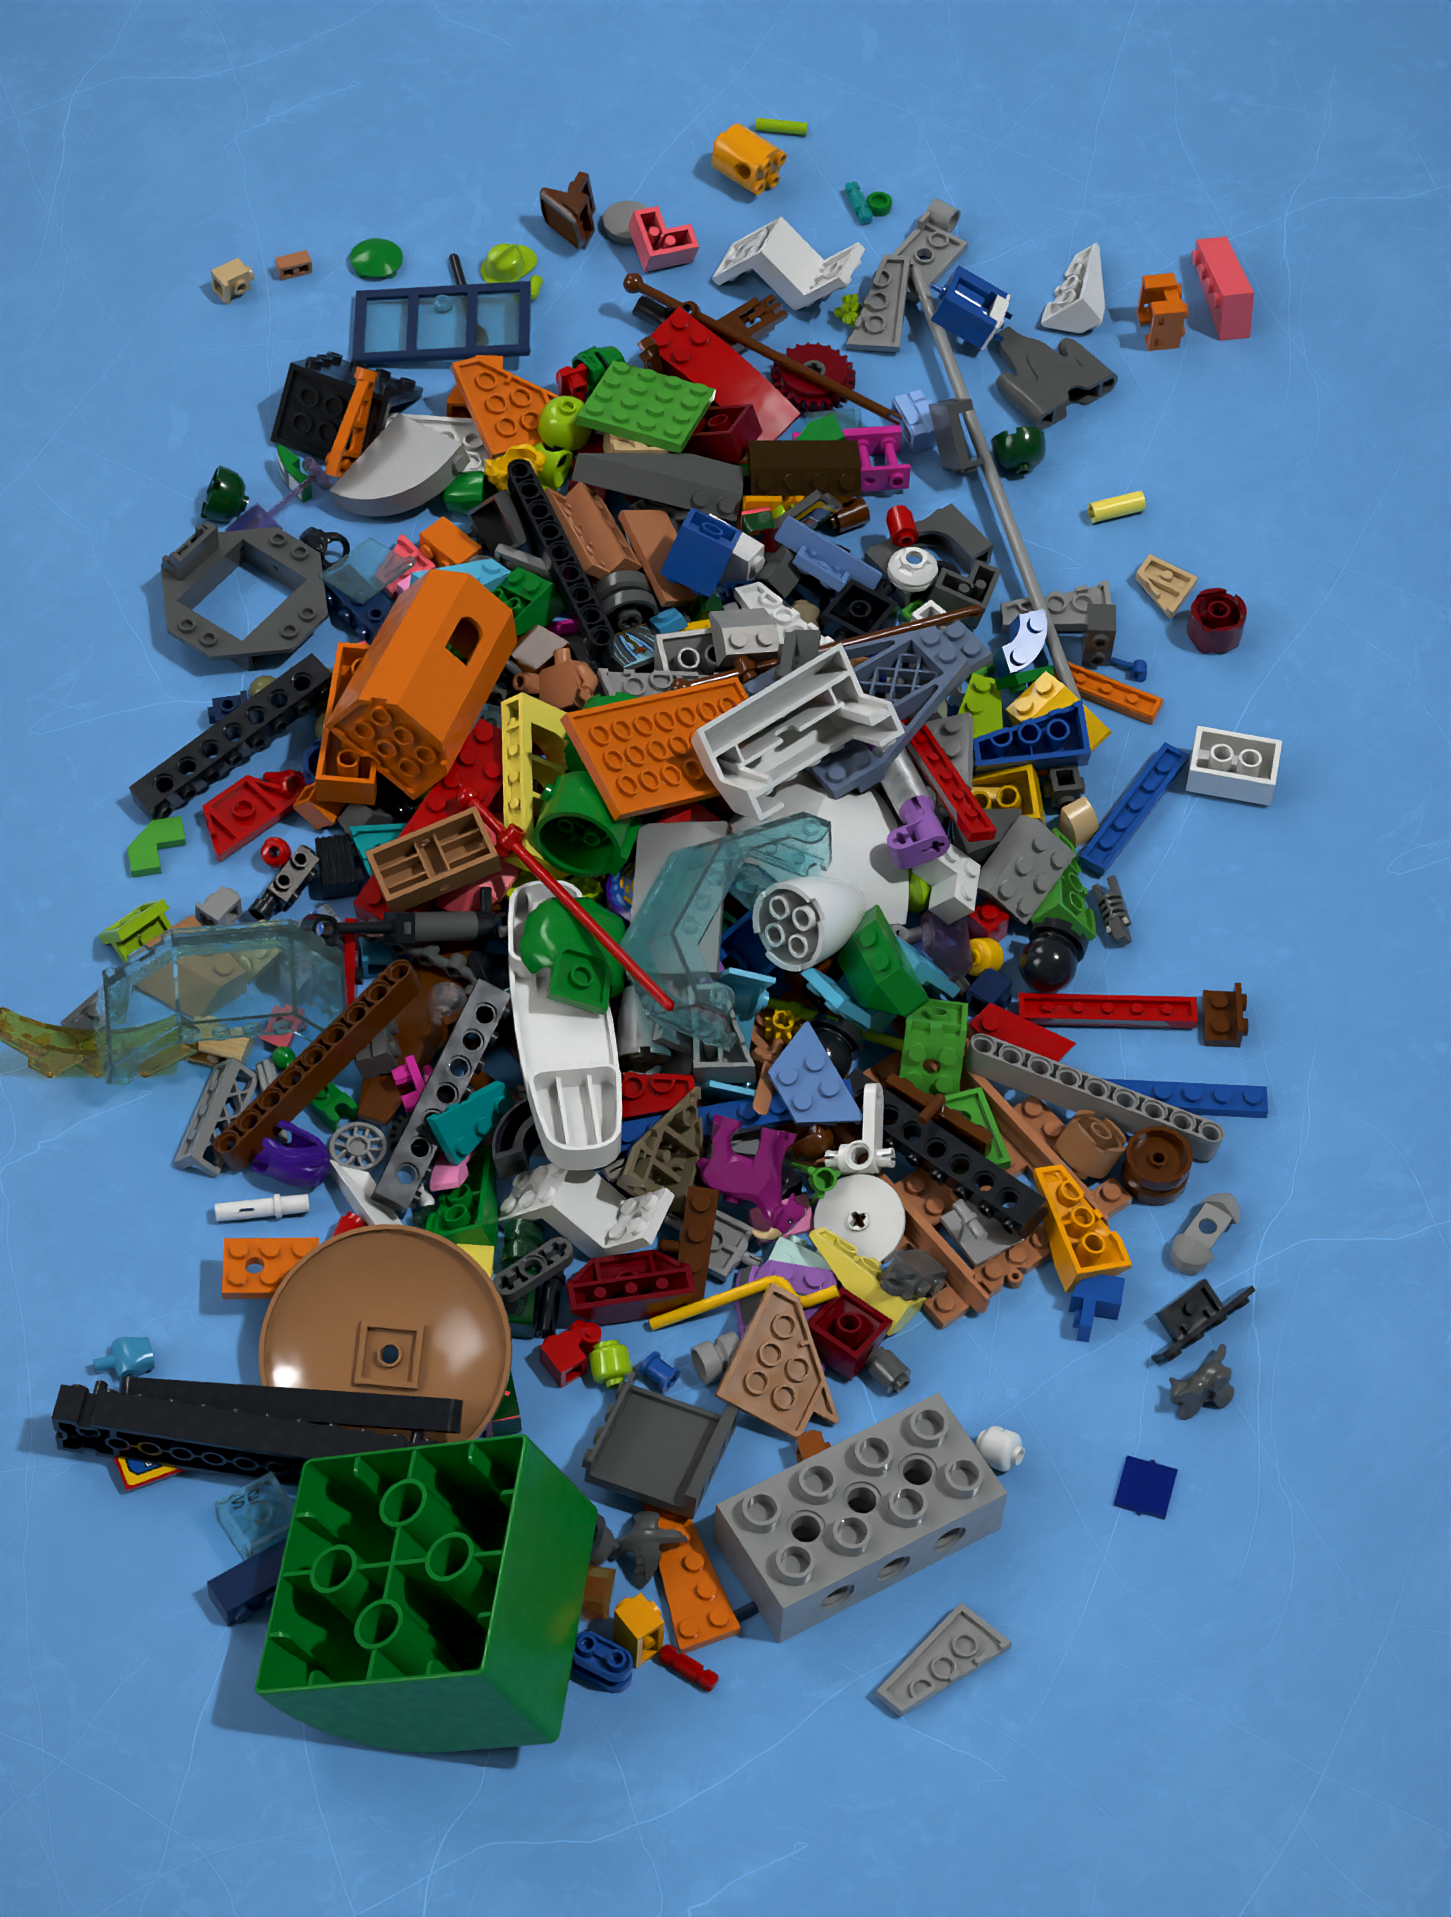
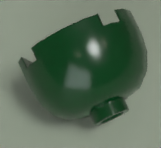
M1017 427V433L1008 435L1006 430L995 435L991 439L995 461L1000 467L1009 472H1016L1017 475L1029 474L1032 472V468L1036 467L1044 459L1046 452L1045 436L1039 427Z
M221 465L216 468L206 492L207 498L206 502H203L200 517L214 522H227L235 518L239 511H245L249 496L245 495L246 485L238 473Z

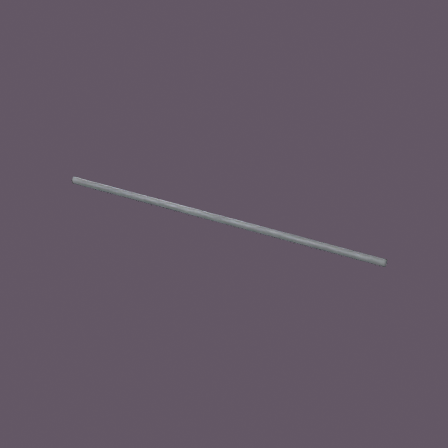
M914 265L910 268L909 272L955 398H970L945 329L931 321L936 304L923 269L920 265ZM975 410L962 412L961 414L977 457L984 458L985 463L980 464L1033 610L1045 609L1047 618L1045 643L1059 681L1081 700Z

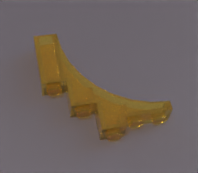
M5 1007L0 1008V1041L27 1056L28 1067L49 1079L75 1066L96 1078L104 1076L122 1066L146 1078L198 1053L199 1026L180 1014L139 1027L115 1030H86L42 1023L19 1015Z

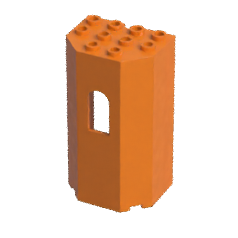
M430 569L396 599L325 727L362 758H373L378 764L376 769L411 799L415 800L448 774L517 644L513 610L469 573ZM447 643L468 660L466 665L445 648Z

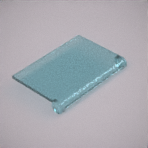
M370 537L321 573L319 578L357 602L364 604L413 567L416 561L412 556H407L404 559Z

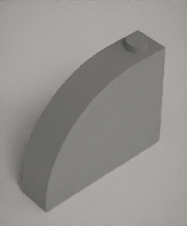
M398 413L329 491L338 508L349 513L362 516L398 514L416 508L441 493L466 468L470 459L462 443Z

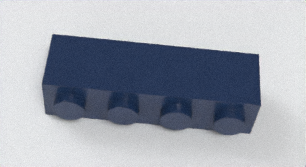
M287 1537L207 1581L209 1598L228 1627L236 1622H245L257 1610L273 1605Z

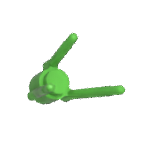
M788 1161L795 1170L809 1175V1185L815 1190V1194L809 1199L810 1206L814 1205L819 1199L824 1198L825 1192L835 1187L837 1177L841 1175L840 1171L828 1167L814 1168Z

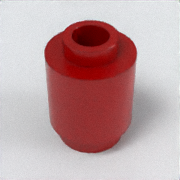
M904 505L890 508L887 512L886 524L892 543L899 547L912 545L919 536L912 512Z

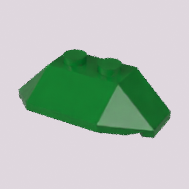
M876 904L865 912L847 943L839 950L836 960L862 1007L906 1018L930 1000L880 906Z

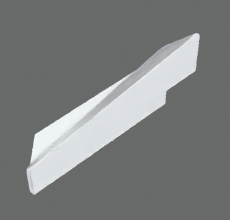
M334 1160L329 1161V1173L354 1212L368 1226L380 1224L403 1225L394 1210L370 1199L377 1184L369 1172L340 1166Z

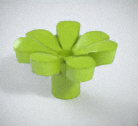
M856 293L844 295L842 297L843 304L834 310L835 317L842 318L843 323L849 324L851 328H854L856 319L860 316L858 312L862 310L861 304L857 303L858 295Z

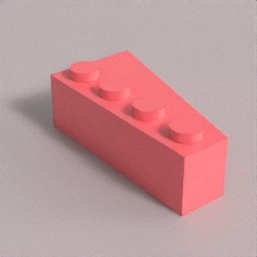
M1227 237L1196 239L1195 250L1191 252V260L1193 266H1196L1219 341L1250 338L1254 291Z

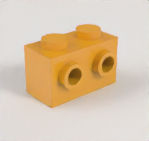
M642 1593L633 1598L627 1597L623 1599L614 1610L613 1640L631 1653L635 1668H638L659 1654L663 1648L665 1622L661 1618L660 1609L654 1601H647Z

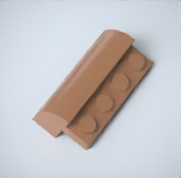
M579 482L565 496L550 488L544 490L593 587L606 575L623 570L638 571L642 567L596 489Z

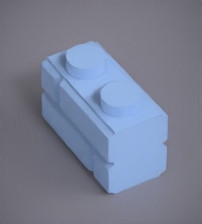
M921 390L909 392L908 395L895 396L891 404V410L903 417V420L892 415L894 420L901 423L899 425L902 435L913 453L923 451L927 447L928 449L937 447L928 404L933 402L930 398L926 399Z

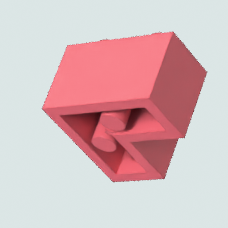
M658 206L633 211L628 228L644 272L694 261L699 245L691 224L666 229Z

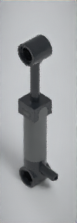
M481 887L480 911L384 912V922L338 923L331 915L312 913L302 920L300 932L307 942L322 945L331 944L339 935L384 934V942L507 941L508 936L500 938L496 925L499 919L502 921V926L508 925L509 912L492 910V888ZM322 922L324 929L322 934L318 936L316 927L318 923Z

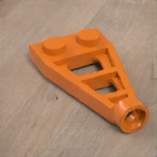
M356 367L354 377L357 380V384L332 450L326 456L325 474L341 478L361 456L378 372ZM353 429L350 449L347 450L345 447Z

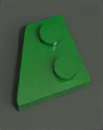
M1049 665L995 679L997 690L1009 688L1010 693L1027 689L1026 684L1029 687L1045 671L1055 676L1053 667Z

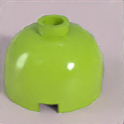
M573 396L555 397L549 401L539 416L538 433L541 440L551 448H554L555 445L569 451L578 450L585 446L590 439L592 429L576 424L577 415L585 403Z

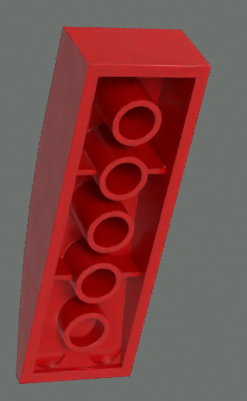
M680 306L650 335L659 345L664 374L676 376L681 380L692 383H701L716 389L715 398L709 407L753 404L762 429V433L757 440H777L801 416V413L759 371Z

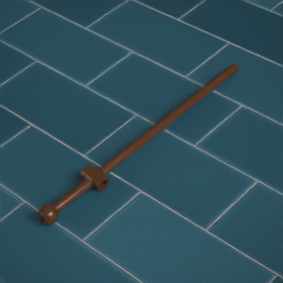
M629 273L625 277L623 287L628 293L635 294L639 292L674 311L679 306L687 313L692 310L690 315L705 327L893 424H901L889 417L892 414L903 420L900 414L702 313L700 307L695 302L686 301L682 303L643 283L642 277L637 273Z
M975 604L819 646L818 653L825 652L841 642L843 647L974 617L981 614L982 607ZM742 655L734 660L733 666L735 669L691 681L685 678H677L671 683L670 690L738 677L740 683L745 684L758 677L759 674L780 664L781 661L777 657L755 663L747 655Z

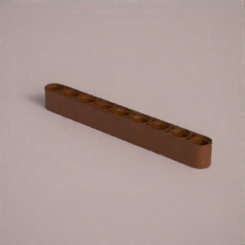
M399 959L391 963L216 1138L214 1148L230 1169L240 1170L246 1167L265 1148L262 1145L264 1138L274 1139L283 1130L276 1126L281 1120L291 1122L355 1058V1055L363 1050L419 994L423 986L422 980L408 960Z

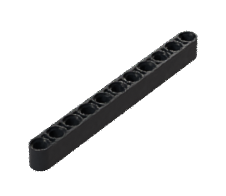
M120 1377L119 1384L120 1394L133 1396L144 1394L152 1399L165 1401L176 1399L184 1404L197 1406L208 1404L217 1409L229 1411L231 1409H240L249 1414H272L281 1419H304L310 1423L320 1425L336 1424L349 1427L407 1431L417 1429L423 1432L460 1434L463 1400L141 1377Z

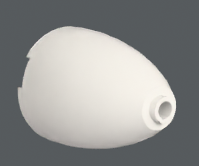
M805 876L777 882L761 892L756 899L752 916L754 933H759L760 939L767 950L765 955L772 963L788 971L808 969L823 962L847 943L866 912L867 900L860 889L836 878Z

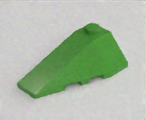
M1056 827L1052 829L1051 832L1076 854L1074 844ZM1077 854L1030 919L1034 925L1035 922H1043L1046 917L1059 918L1073 924L1071 929L1079 936L1084 933L1087 940H1093L1096 938L1095 916L1093 910L1086 907L1084 898L1089 895L1087 888L1082 886L1078 878V874L1082 871L1078 863Z

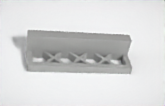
M234 1057L215 1064L173 1163L181 1169L196 1165L213 1178L219 1176L224 1160L214 1148L217 1138L215 1126L217 1123L222 1122L225 1130L248 1107L259 1081L257 1074ZM237 1074L248 1080L245 1090L239 1091L236 1082ZM232 1097L236 1111L234 1115L229 1116L225 1102L227 1098ZM207 1147H212L215 1157L213 1165L202 1158Z

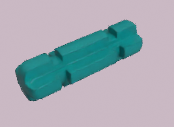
M856 181L846 183L845 193L850 198V204L855 214L858 215L857 218L860 224H870L873 220V214L870 208H868L869 205L862 191H860L859 184Z

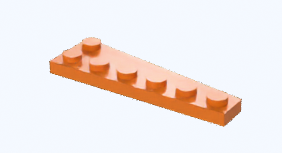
M642 1502L644 1511H654L660 1514L659 1528L676 1529L682 1532L688 1539V1542L667 1543L658 1547L662 1553L658 1571L661 1575L663 1591L668 1603L679 1654L682 1652L688 1653L740 1634L741 1627L692 1520Z

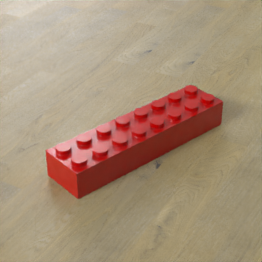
M481 718L478 720L467 736L448 774L434 784L399 837L467 810V808L461 807L456 801L457 791L466 785L476 788L479 793V801L492 814L497 813L503 804L502 729ZM372 875L353 902V906L358 919L368 922L370 918H378L384 922V912L390 911L376 879ZM438 897L407 909L404 912H429Z

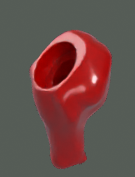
M287 769L279 772H265L263 774L264 781L266 783L278 784L280 789L277 793L282 794L287 799L293 798L297 791L302 792L306 786L303 773L300 771Z

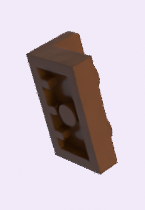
M1235 983L1233 991L1203 990L1204 1046L1240 1048L1242 1037L1248 1035V1018H1243V1011H1246L1247 994L1242 993L1241 983Z

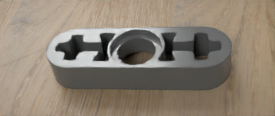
M563 1237L553 1238L498 1273L493 1283L503 1302L511 1303L518 1300L570 1266L574 1259L571 1242ZM554 1251L564 1252L565 1255L562 1257L559 1254L554 1255ZM536 1264L542 1267V1271L537 1275L531 1276L525 1273V1269L529 1265ZM505 1283L509 1286L513 1285V1289L503 1288L502 1285Z

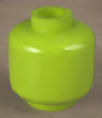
M618 1340L598 1343L594 1346L595 1350L589 1354L593 1379L598 1384H606L607 1389L618 1388L620 1382H625V1379L633 1371L627 1346L619 1344Z

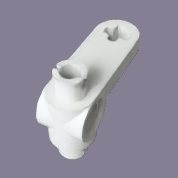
M867 1083L864 1088L862 1140H856L850 1144H841L837 1151L826 1150L825 1157H829V1159H825L826 1167L839 1169L842 1175L866 1174L871 1176L879 1174L882 1167L894 1168L895 1161L891 1160V1158H895L894 1148L882 1149L884 1095L880 1083ZM868 1153V1160L864 1164L858 1165L860 1155Z

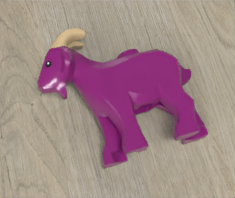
M714 1114L711 1134L713 1155L711 1158H701L696 1163V1166L700 1168L702 1182L709 1189L719 1190V1193L724 1194L723 1200L741 1204L742 1199L755 1202L770 1230L764 1232L759 1229H753L751 1231L753 1236L762 1241L777 1240L779 1236L782 1237L792 1230L807 1212L805 1206L797 1203L795 1193L790 1195L787 1204H782V1164L787 1149L795 1142L798 1135L762 1127L755 1158L735 1154L732 1150L731 1139L733 1134L741 1128L742 1121Z

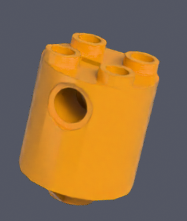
M738 123L728 128L725 132L720 133L715 139L711 164L717 171L756 196H759L768 187L771 189L776 187L780 180L778 173L787 159V154Z

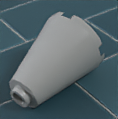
M637 981L630 982L629 986L623 989L615 1030L619 1065L632 1067V1062H642V1067L667 1063L670 1061L669 1058H671V1049L652 1041L659 1005Z

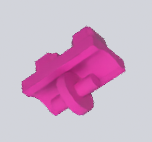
M414 1055L405 1057V1064L391 1070L397 1088L413 1083L416 1090L401 1096L406 1113L413 1111L433 1070L431 1065L424 1066L425 1077L422 1078Z

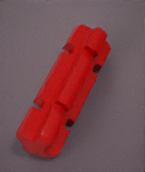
M666 1644L661 1649L658 1655L660 1662L668 1667L674 1666V1671L693 1683L698 1681L700 1683L699 1686L706 1691H712L715 1688L719 1679L717 1673L710 1669L704 1670V1665L683 1652L681 1654L677 1653L678 1649L670 1644Z

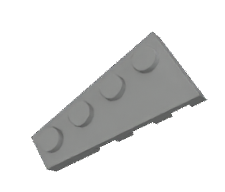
M1108 580L1101 581L1098 586L1087 588V585L1075 587V591L1062 594L1060 591L1050 592L1049 596L1044 597L1056 631H1083L1088 603L1112 605ZM1029 597L1001 603L1000 618L1002 632H1009V624L1019 614L1034 611Z

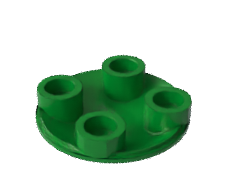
M371 238L358 243L352 249L350 262L355 269L356 276L360 278L384 277L392 279L397 275V270L403 262V254L401 249L392 241L382 238Z

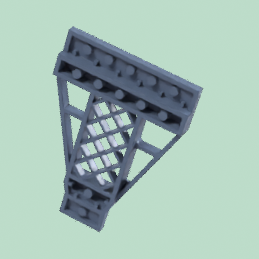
M960 620L941 631L936 626L844 647L849 660L876 654L854 667L853 670L862 691H869L871 696H875V692L890 693L889 699H881L892 702L905 733L896 739V742L890 746L881 758L875 757L863 744V741L853 738L846 742L841 750L823 756L817 765L806 767L805 769L835 800L855 788L862 793L884 780V772L953 689L962 685L970 674L993 661V653ZM903 663L917 664L916 669H902ZM922 665H924L928 670H921ZM775 667L742 685L749 698L775 683ZM879 677L893 678L892 683L878 682ZM899 678L913 679L912 685L898 684ZM919 680H930V682L923 686L918 685ZM895 694H908L899 700L894 699ZM921 709L907 726L901 722L902 719Z

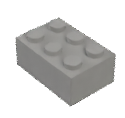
M1020 814L981 868L977 892L986 900L989 898L1010 916L1009 919L1026 925L1076 854L1042 822Z

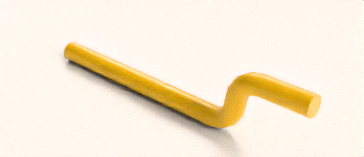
M771 1275L650 1318L649 1323L653 1331L764 1291L771 1282L798 1296L802 1308L815 1306L837 1298L840 1295L837 1286L833 1285L801 1296L794 1291L790 1282L785 1278Z

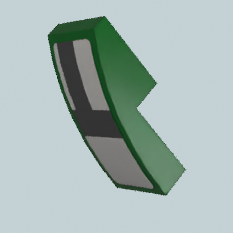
M279 444L277 446V460L280 474L294 495L305 503L312 498L311 479L300 471V458L282 444Z

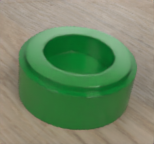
M873 192L868 195L866 201L873 216L883 217L891 212L892 198L888 194Z

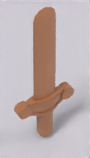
M780 1038L773 1040L770 1052L756 1047L751 1053V1057L754 1060H759L763 1064L753 1101L754 1110L761 1115L768 1113L775 1089L768 1077V1070L782 1053L784 1042Z

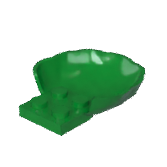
M556 897L547 898L528 914L524 925V934L519 943V952L522 962L531 974H535L544 967L550 969L546 999L604 1015L608 1009L609 995L611 997L619 995L631 982L628 981L626 970ZM574 897L586 912L628 954L629 934L622 917L607 910L589 897Z

